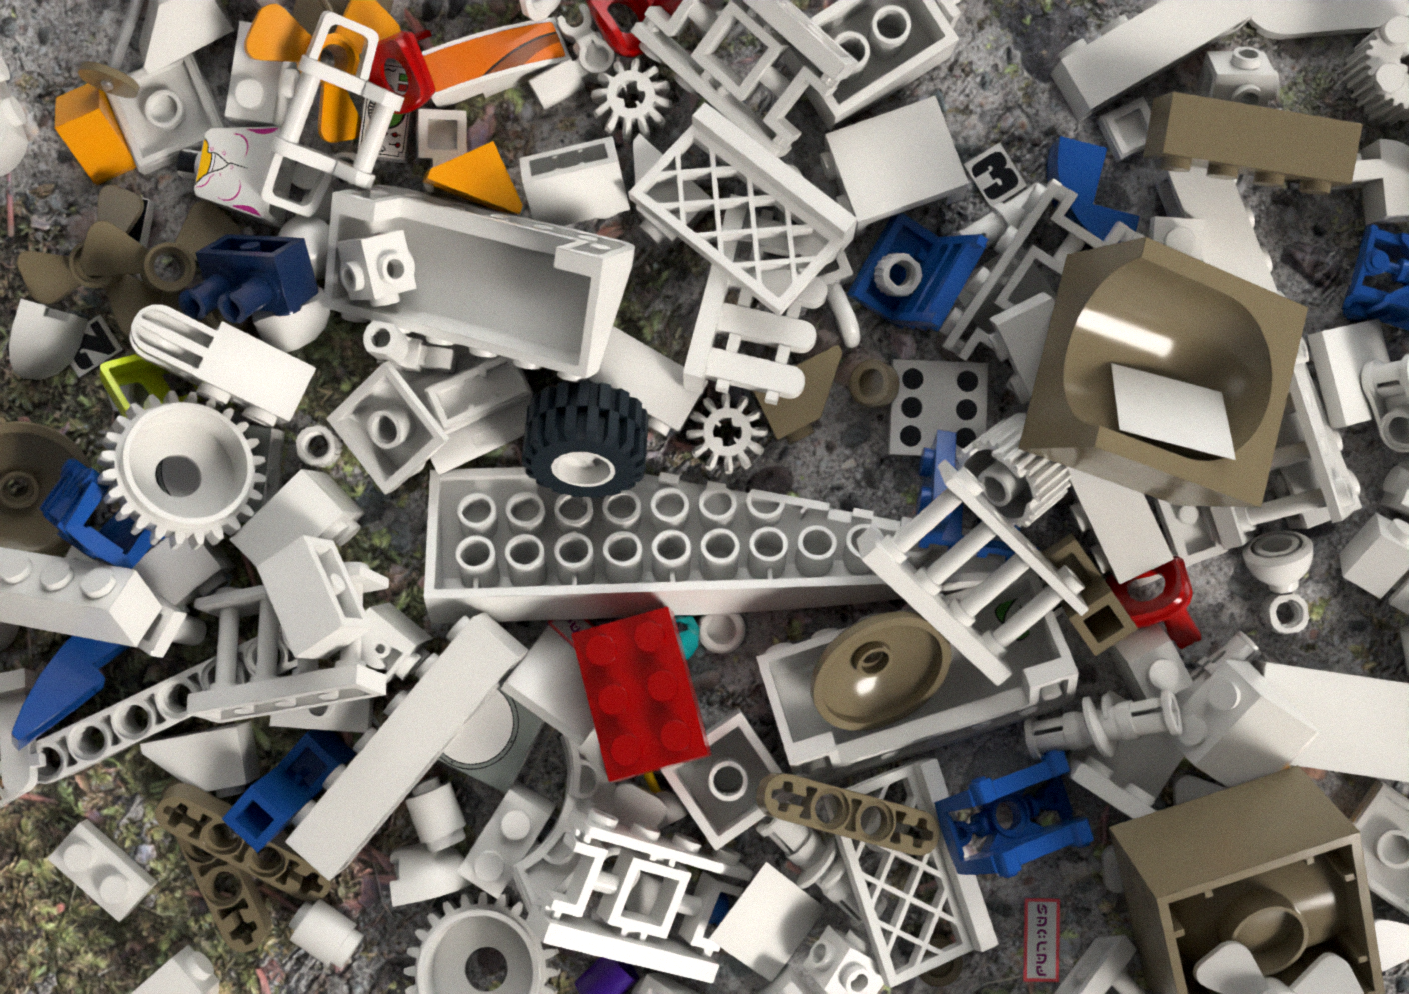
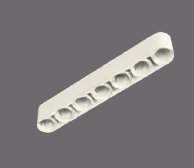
M281 625L279 626L278 649L280 650L281 658L277 666V675H283L298 666V658L294 657L293 652L286 646L283 640ZM258 636L238 645L236 683L239 685L250 683V678L256 675ZM217 656L36 741L37 753L46 754V766L38 768L37 783L48 784L71 776L195 717L186 714L187 708L178 700V689L182 684L188 687L192 693L209 690L210 684L215 683ZM137 706H141L148 713L149 721L146 728L139 726L135 720L134 715ZM94 727L100 729L104 734L105 741L102 749L97 747L92 741L91 735ZM51 748L56 750L60 756L59 769L53 767L49 761L48 756Z

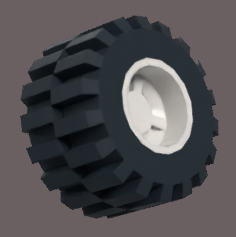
M579 380L578 383L567 381L558 383L557 387L548 386L542 389L541 394H535L530 400V405L527 407L521 460L522 466L526 468L525 473L529 478L536 479L538 485L550 488L552 492L571 495V497L602 498V496L606 495L614 496L621 494V490H630L635 487L636 482L642 480L646 470L647 410L642 408V402L638 398L629 397V392L622 388H612L610 384L602 382L597 384Z

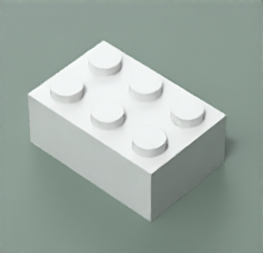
M838 0L810 19L855 58L859 64L847 79H842L838 83V88L832 95L823 96L810 84L804 92L829 131L833 132L950 58L959 38L934 0ZM792 44L782 56L794 77H796L804 65L813 64L818 68Z

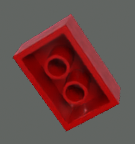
M668 606L571 633L609 782H619L712 756L675 615Z

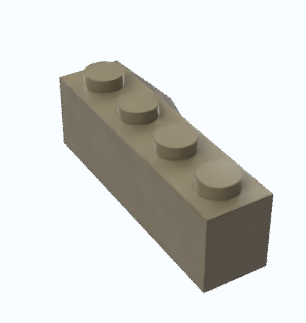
M1173 91L1153 99L1143 158L1160 161L1159 168L1167 171L1190 172L1191 166L1206 168V176L1210 178L1235 180L1238 174L1254 176L1253 184L1258 186L1283 187L1285 181L1300 184L1299 192L1329 195L1332 187L1352 184L1363 124Z

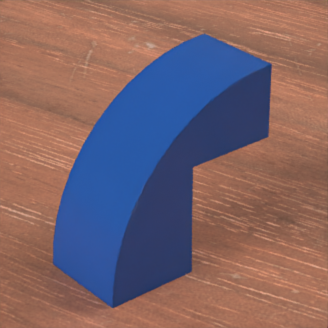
M1060 136L1049 148L1047 181L1049 182L1054 178L1062 183L1064 187L1078 194L1064 216L1104 241L1118 221L1136 232L1140 216L1093 204L1107 148ZM1052 199L1054 208H1056L1059 202ZM1087 244L1084 245V246H1086V247L1089 248V249H1093L1092 247H1090V246L1087 245Z
M311 729L274 769L253 783L224 815L222 820L258 853L291 823L296 814L310 800H314L324 789L322 784L340 764L343 763L346 766L356 753L331 730Z

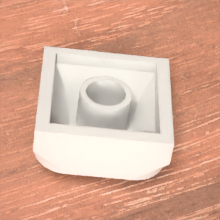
M390 361L381 364L326 418L385 495L396 490L409 477L419 473L424 468L426 461L449 440V437Z

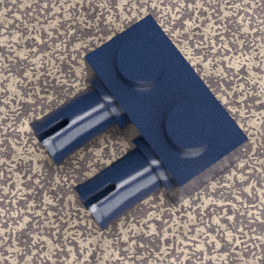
M226 234L195 252L203 281L190 289L184 290L179 295L178 300L183 313L194 320L198 318V321L204 319L217 308H219L226 320L231 323L237 322L238 324L245 321L247 317L256 311H272L275 316L295 314L302 309L303 303L319 293L305 238Z

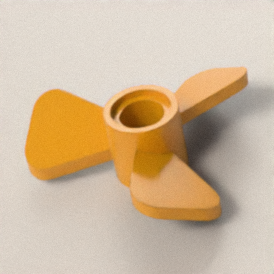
M350 0L342 15L376 31L379 37L378 42L401 31L398 23L376 0ZM269 4L260 8L256 13L244 40V51L253 60L296 62L298 68L302 54L306 55L312 36L281 5ZM338 25L334 33L327 34L322 50L325 47L331 51L335 61V68L356 75L360 61L359 54L362 53L364 38L361 34ZM320 80L319 86H321L318 113V133L320 137L327 143H337L358 138L360 136L361 119L348 91Z

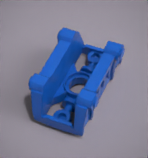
M1368 225L1365 227L1361 237L1360 250L1351 279L1352 283L1348 286L1341 308L1343 309L1342 316L1347 317L1346 319L1352 322L1366 321L1367 318L1371 320L1379 319L1382 323L1409 330V234H1394L1379 228L1377 225ZM1389 258H1390V259H1393V260H1397V262H1396V263L1390 262ZM1387 272L1391 274L1393 282L1403 284L1404 287L1389 293L1362 284L1365 276H1375Z
M74 458L68 459L61 467V478L39 507L43 512V516L59 530L57 533L59 537L91 559L96 560L99 558L112 566L132 569L151 548V531L144 528L140 533L133 535L130 532L135 521L130 516L124 520L117 521L115 516L119 510L99 531L85 523L111 485L98 484L97 479L100 473L91 467L87 468Z
M1053 749L1044 752V755L1040 757L1041 763L993 781L991 777L985 778V776L971 779V783L967 784L968 790L934 802L941 831L958 874H997L998 877L1006 879L1018 875V872L1022 870V864L1070 845L1080 849L1091 845L1090 842L1095 839L1088 818L1073 817V810L1061 778L1062 774L1070 772V767L1063 750ZM1047 780V784L1037 791L1036 798L1031 794L1023 795L1026 787ZM1002 802L1010 807L1013 814V821L1008 829L1000 826L996 817L997 807ZM971 807L980 811L971 815L969 824L964 821H953L952 816L949 815V812ZM1039 808L1045 811H1058L1061 819L1045 827L1029 821L1038 816ZM972 834L979 838L986 837L981 852L964 858L965 854L962 847L970 843Z

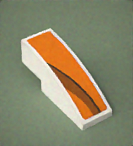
M554 17L537 22L530 20L490 29L422 51L435 86V93L431 98L438 110L481 93L487 98L527 82L536 75L571 58Z

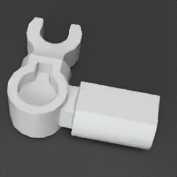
M585 4L579 6L580 14L584 20L579 27L569 26L562 15L557 17L561 35L568 42L574 43L573 51L577 59L572 61L571 58H568L528 80L543 110L585 89L584 84L588 81L600 84L598 80L600 72L607 73L612 77L615 76L613 63L616 62L614 51L604 40L600 32L594 31V19L589 7Z
M373 320L366 327L363 334V343L366 351L377 359V364L381 365L386 361H390L396 370L420 373L422 368H427L438 372L455 374L459 355L454 354V350L426 346L423 340L406 336L397 326L391 323Z

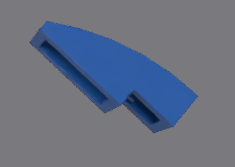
M72 635L41 672L23 703L11 733L14 747L18 751L100 693L104 689L105 677L99 669L131 646Z

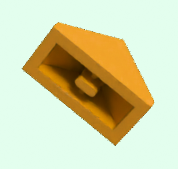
M87 83L56 97L54 128L94 184L99 185L137 168L106 92Z
M494 141L431 168L425 172L422 180L425 184L490 209L519 215L523 206Z

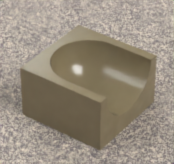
M1148 237L1067 254L1018 449L1174 505L1261 508L1308 307ZM1111 363L1222 392L1236 460L1120 431Z
M1298 765L1109 827L1144 980L1153 994H1222L1201 985L1193 976V968L1200 959L1225 941H1237L1243 944L1251 952L1263 976L1277 978L1288 987L1320 955L1330 952L1337 954L1347 961L1364 994H1385L1360 831Z

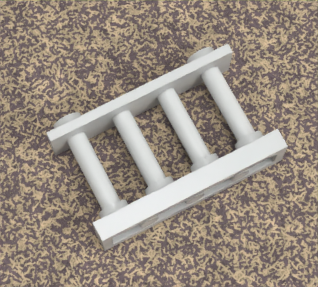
M1301 337L1289 388L1290 393L1287 396L1283 416L1294 412L1297 413L1305 441L1276 448L1270 470L1312 459L1321 488L1262 503L1261 508L1210 506L1224 550L1243 546L1253 539L1254 534L1252 530L1256 529V524L1327 507L1332 523H1336L1347 518L1352 513L1350 506L1355 505L1354 491L1348 477H1340L1303 364L1309 361V354L1303 337Z
M945 459L938 465V468L948 488L894 536L888 534L883 538L870 526L856 539L860 557L867 566L993 683L999 686L1013 674L1005 656L1009 652L1008 646L1063 599L1081 616L1085 614L1089 608L1080 594V591L1085 586L1066 565L1058 570L980 493L985 490L983 485L966 467H962L957 471ZM964 502L982 521L928 569L922 566L917 570L906 560L909 557L907 551ZM996 535L1016 552L962 600L956 598L951 602L940 592L943 589L941 583ZM1030 567L1049 584L997 630L992 631L989 629L984 633L974 623L976 621L975 615Z
M344 562L362 605L363 593L389 588V579L370 570L369 565L362 562ZM264 584L244 589L235 587L219 588L214 595L195 598L194 608L219 617L215 683L210 684L209 690L188 694L186 714L216 723H225L386 695L387 675L367 668L366 662L361 660L362 636L340 650V660L335 662L334 668L322 670L318 668L319 659L298 658V666L292 670V675L277 676L279 619L273 606L264 596ZM259 614L256 675L250 678V683L239 685L236 683L240 617Z

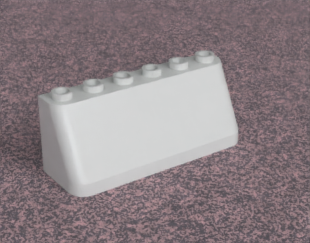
M372 185L371 190L362 187L332 192L323 308L342 312L341 317L347 321L369 322L374 320L391 323L397 326L404 334L416 332L426 335V341L432 344L447 346L456 343L469 347V352L476 356L496 357L500 355L512 358L513 364L520 368L540 369L545 367L558 371L557 376L564 380L586 381L588 377L596 374L599 370L632 269L635 246L622 240L398 186ZM404 230L407 248L415 264L414 279L417 288L398 293L400 301L385 306L371 307L369 300H350L348 291L343 286L340 278L341 261L336 242L377 232Z
M1032 568L1024 572L1017 578L1016 583L1009 585L975 615L976 621L974 623L984 633L989 629L992 631L997 630L999 626L987 610L994 605L1019 598L1022 607L1025 606L1044 589L1038 574ZM976 587L948 593L946 597L951 602L956 598L962 600ZM908 603L903 606L902 610H899L918 613ZM1051 609L1029 628L1031 638L1017 649L1012 643L1008 646L1009 652L1005 656L1013 674L999 686L993 683L950 643L952 655L947 676L937 692L922 707L904 719L888 726L872 730L852 731L838 728L825 721L817 711L810 694L811 676L818 659L834 638L847 628L840 630L837 628H826L813 634L809 640L794 645L789 642L779 643L768 648L765 654L756 656L793 775L825 784L1026 720V718L1036 717L1057 710L1069 704L1075 698L1079 674L1055 614ZM873 613V614L866 615V616L862 617L861 619H859L857 622H859V621H861V620H863V619H865V618H868V617H870V616L877 615V614H881V613Z

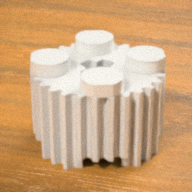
M1402 14L1388 20L1361 40V43L1354 48L1355 52L1346 58L1345 62L1348 65L1342 69L1346 73V76L1342 78V82L1347 83V89L1353 90L1354 93L1351 95V98L1358 99L1356 106H1364V113L1369 115L1368 121L1372 122L1378 119V124L1381 125L1385 122H1388V125H1393L1400 120H1403V122L1409 120V15L1405 16Z
M1016 413L1008 419H1002L961 450L960 454L956 457L958 461L955 462V467L958 471L962 467H966L980 481L985 489L980 494L1013 526L1016 524L1017 527L1024 526L1027 528L1068 492L1067 488L1071 484L1068 481L1071 478V474L1068 471L1072 468L1018 449L1027 413Z

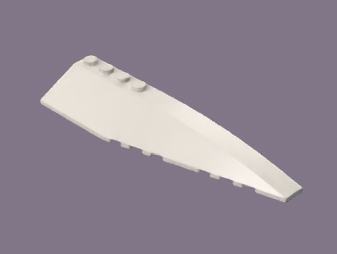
M525 467L451 469L438 475L436 470H430L424 601L431 624L457 623L465 615L471 619L484 612L496 622L628 618L667 606L674 612L675 616L815 608L903 599L861 560L856 539L870 526L883 538L888 534L894 536L912 518L902 517L901 521L873 516L874 511L854 508L853 512L829 508L830 503L756 489L746 493L727 489V484L708 481L707 485L682 481L680 480V475L660 472L659 476L644 474L642 480L636 482L635 487L630 490H621V494L614 496L606 495L602 496V498H579L552 492V489L538 485L536 479L529 478L525 473ZM962 528V535H966L972 529ZM998 535L992 539L1004 542ZM917 542L907 551L909 557L906 560L917 570L922 566L928 569L947 552V546L929 544L928 549L918 547ZM988 553L986 558L976 557V554L973 555L941 583L943 589L940 592L943 594L955 593L977 587L1005 563V556Z

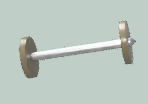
M130 0L107 65L91 61L81 62L78 75L84 81L104 92L119 97L135 98L140 88L139 84L119 70L144 0Z

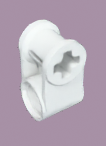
M1406 354L1402 360L1383 363L1379 360L1367 362L1362 369L1361 383L1363 391L1372 407L1379 427L1380 437L1389 448L1397 452H1409V354Z

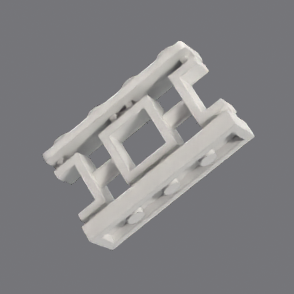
M683 0L672 16L661 6H649L644 13L646 17L643 22H636L631 29V32L641 41L639 44L640 49L654 61L659 63L664 61L676 72L674 79L681 87L696 95L699 93L711 104L713 109L778 158L785 156L792 148V142L796 141L802 134L785 118V115L809 84L823 96L832 95L838 88V83L842 79H847L859 64L855 58L789 0H743L744 2L741 0H730L719 17L703 4L705 0ZM690 20L706 33L691 55L671 38L673 36H680ZM737 20L768 46V49L744 81L713 54ZM791 44L818 67L816 68L813 64L804 65L792 82L775 68V65ZM761 84L765 85L779 98L763 120L742 102L751 99Z
M1054 178L1048 182L1046 187L1038 182L1021 207L1028 214L1018 229L1009 225L994 247V250L1000 253V256L992 268L988 270L982 266L966 289L973 296L964 310L961 311L954 307L939 331L946 335L942 341V346L954 352L965 361H967L979 341L993 349L988 338L989 334L978 326L974 328L966 342L959 337L997 281L1003 287L993 300V303L1004 310L1015 306L1008 298L1035 259L1062 276L1067 254L1080 252L1085 244L1092 248L1116 244L1119 241L1125 242L1145 236L1118 221L1104 241L1064 216L1078 196L1077 193L1064 187L1062 183ZM1055 199L1058 201V205L1048 220L1069 234L1054 256H1050L1031 244L1021 260L1014 257L1051 200ZM1008 380L1005 385L1008 389L1013 391Z
M591 808L589 814L571 810L568 821L574 826L571 833H565L563 842L573 852L581 853L580 859L566 894L543 889L540 897L543 904L542 906L532 904L525 922L542 943L713 983L719 964L711 958L713 951L719 952L720 947L709 940L712 933L706 931V927L720 892L740 897L743 891V887L739 885L740 881L750 882L753 871L739 861L741 854L726 846H722L716 851L714 848L712 850L702 848L701 842L682 833L675 832L672 839L660 836L661 831L640 821L634 820L631 827L618 823L619 819L599 809ZM591 838L634 850L622 847L612 873L600 871L608 850L597 840ZM676 861L709 870L702 871L693 895L684 893L692 873L681 864L676 863ZM638 869L665 876L650 916L623 909ZM592 890L603 893L596 913L605 922L582 916ZM676 912L686 914L678 934L688 943L667 938Z

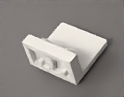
M1107 692L1111 696L1114 706L1119 702L1127 701L1115 692ZM1163 733L1151 734L1133 741L1119 740L1116 755L1109 758L1102 756L1095 745L1089 746L1084 750H1070L1066 755L1070 772L1065 773V775L1132 819L1156 812L1151 806L1184 755Z

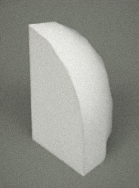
M318 287L319 293L303 303L302 309L295 314L275 316L272 311H256L253 313V323L262 341L285 353L297 350L314 341L326 328L331 313L330 309L323 308V289Z
M20 299L9 341V358L14 372L23 379L42 380L58 375L72 363L80 348L88 319Z
M426 843L394 848L390 855V863L394 864L397 880L390 881L392 906L395 907L440 897L471 885L470 881L456 873L465 858L456 849L451 847L430 853Z

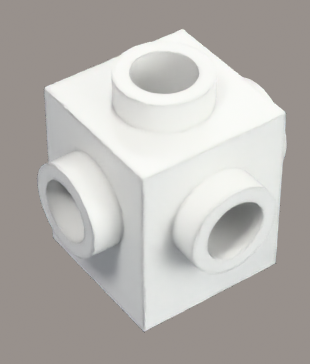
M1239 47L1234 51H1206L1196 95L1267 107L1269 100H1273L1278 92V72L1273 69L1265 52L1255 48Z
M404 230L377 232L336 242L341 261L340 278L343 286L348 291L350 300H369L371 307L385 306L399 302L398 293L417 288L414 279L415 264L407 248Z
M828 925L820 939L812 946L809 956L802 965L815 979L816 982L813 988L819 994H877L884 984L870 940L852 928L847 933H844Z

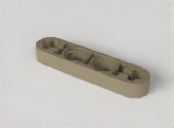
M771 773L759 782L756 789V802L759 809L765 815L782 821L918 856L931 853L940 839L938 822L926 811L796 775ZM783 787L786 793L803 796L801 806L790 803H780L778 805V801L771 798L773 789H782ZM830 794L836 800L837 812L831 821L823 823L816 815V803L822 795ZM874 806L880 812L881 824L875 833L868 835L863 831L860 819L866 808ZM896 823L916 826L922 829L921 839H913L909 835L894 832Z
M179 779L172 780L164 787L161 797L170 786L183 782ZM184 804L174 808L176 812L181 814L188 809ZM207 818L201 819L197 824L203 826ZM219 823L212 827L218 837L225 840L234 839L227 824ZM175 836L225 943L236 952L245 953L253 951L267 939L271 932L272 922L251 874L212 854L202 853L195 845ZM229 872L236 877L239 886L235 896L225 897L218 893L215 888V878L218 873ZM245 898L246 905L239 910L237 908L231 914L228 913L226 908L234 906ZM242 918L246 923L252 921L256 923L257 929L251 933V936L249 933L240 935L237 927L243 922Z
M187 783L172 785L162 795L157 805L155 816L159 825L167 832L298 899L317 901L328 894L333 879L328 881L285 842L289 835L281 831L266 845L279 851L281 859L275 862L264 861L258 857L256 851L239 835L234 839L225 840L214 833L212 827L219 823H225L222 818L231 809L232 805ZM180 803L188 807L183 814L174 810ZM205 814L208 817L204 825L197 824L202 815ZM291 859L296 863H293L291 870L288 871L286 870V868L288 866L289 860ZM311 872L319 875V877L315 876L312 880L304 878V876H308Z

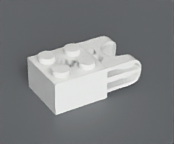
M150 305L141 309L132 322L129 334L132 350L137 356L198 386L196 395L207 401L211 398L216 401V405L221 407L224 404L227 405L228 401L244 408L241 415L243 418L267 428L269 426L274 427L275 423L281 425L290 422L316 370L315 367L223 321L214 330L164 305Z

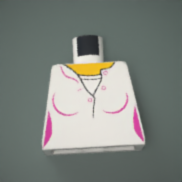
M280 127L210 128L205 132L201 151L182 149L176 163L177 172L182 178L196 180L194 186L195 196L219 208L281 229L284 225L286 209L266 203L258 193L271 154L269 147L273 136H279ZM283 156L272 190L274 194L289 199L295 160Z

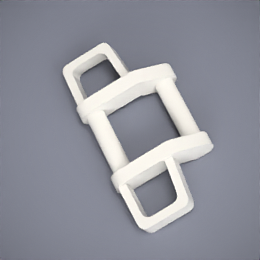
M328 10L321 13L306 55L302 54L297 69L302 72L279 136H273L269 147L271 154L258 191L260 197L266 203L311 217L316 213L333 176L371 190L376 177L372 174V170L394 111L400 112L405 99L392 91L368 81L379 40L377 32L373 29ZM333 25H341L361 34L364 38L356 76L318 61L329 29ZM320 80L376 102L353 165L298 143ZM283 156L321 170L309 197L304 202L288 199L274 194L272 191Z

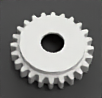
M169 391L164 397L162 404L154 394L147 397L143 403L144 409L135 402L131 404L125 412L127 418L119 415L111 427L116 433L108 432L102 440L101 444L109 450L102 451L97 458V464L109 468L103 471L97 479L98 484L112 486V490L103 498L105 504L119 502L122 507L116 514L115 519L121 521L130 516L135 521L130 533L136 535L144 528L151 531L150 544L156 545L163 536L169 537L171 550H177L182 545L184 539H188L192 550H198L204 544L205 536L212 545H216L224 538L223 531L229 536L236 533L241 528L239 521L245 523L253 516L254 512L249 506H256L263 497L261 493L254 489L260 488L267 478L260 473H255V470L259 469L266 461L265 457L252 455V450L260 442L258 438L246 440L243 433L249 424L245 421L235 425L230 420L234 410L228 408L223 413L216 411V401L211 398L205 405L197 404L196 392H190L184 402H179L175 391ZM170 456H181L190 460L197 467L200 474L198 489L187 497H173L166 494L156 482L155 471L158 463Z
M483 891L480 893L478 903L476 904L471 893L461 895L460 908L452 900L444 902L445 916L443 917L437 912L430 913L427 918L432 928H419L415 931L418 939L423 941L421 946H413L407 949V954L417 959L415 965L404 968V974L415 976V984L405 989L406 994H557L558 989L548 984L549 978L561 973V968L549 966V958L558 954L559 950L555 947L546 948L545 943H542L525 923L527 917L523 915L526 909L523 901H519L513 908L508 907L509 894H501L496 903H492L491 895ZM482 947L497 949L503 954L507 962L508 971L506 979L499 988L493 991L476 989L471 985L466 975V964L470 955Z

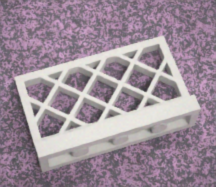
M706 102L692 115V125L628 192L630 200L779 317L838 251L842 253L854 238L857 224L855 216ZM694 143L709 155L710 167L681 170L680 157ZM716 161L720 163L722 167H716ZM676 163V170L668 171ZM738 177L746 183L747 197L719 199L717 178ZM711 179L713 199L684 201L683 181ZM677 181L679 202L657 203L647 195L656 183ZM753 189H754L757 193H759L760 196H754V194H753ZM776 206L784 213L785 226L757 228L755 207ZM749 208L751 229L722 231L720 210ZM714 210L716 231L695 233L686 226V212ZM680 213V220L672 214ZM791 219L799 225H792ZM813 235L826 246L817 256L795 258L793 236ZM786 237L788 258L760 260L758 239ZM752 240L754 261L733 263L724 255L723 242ZM717 242L718 250L709 243ZM796 268H805L797 277ZM790 269L791 285L778 298L762 285L761 271ZM746 272H755V279Z
M915 756L900 762V766L845 788L861 794H867L875 790L873 797L884 799L889 785L902 779L908 795L904 806L926 811L938 822L940 839L931 853L924 856L917 855L916 859L902 852L873 845L885 852L875 876L872 877L862 872L858 861L865 842L855 840L852 843L850 838L835 835L884 985L889 988L972 950L984 952L999 945L976 875L957 873L941 831L934 802L949 797L937 758ZM828 795L823 797V801L831 821L837 812V804L833 796ZM874 806L868 807L861 824L863 831L868 835L878 814V810ZM949 812L953 821H957L955 812ZM896 823L894 832L904 834L907 825ZM912 826V827L918 829L919 832H920V835L922 836V829H919V828H917L916 826ZM965 845L962 848L965 854L964 858H967L969 854ZM894 857L913 865L903 892L884 883ZM928 859L931 867L926 865ZM923 871L933 875L938 886L931 906L913 897ZM865 881L871 883L869 891ZM881 889L900 898L890 924L879 920L874 909ZM910 903L928 911L918 938L900 930ZM943 905L945 907L946 913L942 912ZM939 917L950 922L956 940L955 943L942 949L928 944ZM881 928L887 930L885 936H883ZM899 936L914 943L915 947L908 964L894 970L890 952L896 937ZM926 950L932 952L931 954L924 956Z

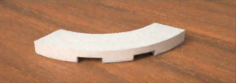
M595 727L581 747L564 734L560 736L567 764V788L561 812L555 825L543 842L528 856L509 867L528 913L531 910L532 904L542 906L543 901L540 897L543 889L563 893L569 887L581 853L573 852L563 842L565 833H571L574 826L568 821L571 810L589 814L590 809L595 808L612 815L614 813L613 795L616 782L608 781ZM591 838L597 840L602 845V840Z

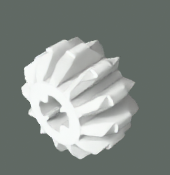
M635 58L631 63V70L624 71L623 64L616 60L613 63L615 77L600 72L598 80L603 88L591 92L592 101L599 105L593 111L596 121H607L605 132L609 136L616 134L623 128V141L630 143L633 139V131L639 130L640 134L648 141L651 138L648 125L650 124L662 130L666 126V122L661 113L672 111V101L664 97L670 92V84L668 81H657L659 69L655 65L641 73V61ZM629 94H637L639 96V102H635L636 108L625 107L624 99L628 101Z
M722 393V408L718 410L709 397L705 398L703 405L710 414L707 418L695 411L690 415V419L694 423L704 426L703 430L692 429L686 432V437L689 440L704 439L703 444L691 451L693 457L698 458L709 450L712 454L705 466L709 471L715 468L718 457L725 458V474H732V458L736 456L744 469L750 468L751 462L744 453V450L747 449L759 456L764 452V448L760 444L750 440L751 437L762 438L768 435L767 428H751L750 425L762 417V411L756 409L745 416L743 411L749 402V399L745 396L739 399L736 409L730 408L731 397L729 393ZM730 421L732 429L740 430V440L734 437V445L723 446L722 438L713 436L715 427L719 430L721 429L720 422Z

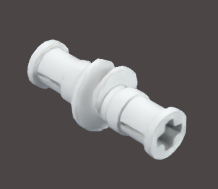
M1171 690L1162 691L1161 697L1136 702L1128 700L1119 702L1115 706L1109 693H1106L1101 698V709H1096L1090 696L1082 699L1083 712H1067L1063 716L1040 721L1036 717L1026 718L1024 722L1026 744L1032 758L1036 761L1041 760L1040 757L1044 755V752L1053 749L1058 751H1079L1087 749L1092 745L1096 746L1102 756L1109 758L1116 755L1119 740L1133 741L1141 739L1142 736L1167 731L1171 735L1182 733L1179 706Z
M769 816L762 818L757 825V832L762 837L769 836L785 852V857L793 865L799 866L802 869L796 882L797 885L804 889L815 882L822 889L823 895L831 903H836L851 918V926L856 931L860 932L866 929L836 838H827L822 842L820 835L812 828ZM879 894L874 906L878 919L883 914L887 905V900L882 894Z

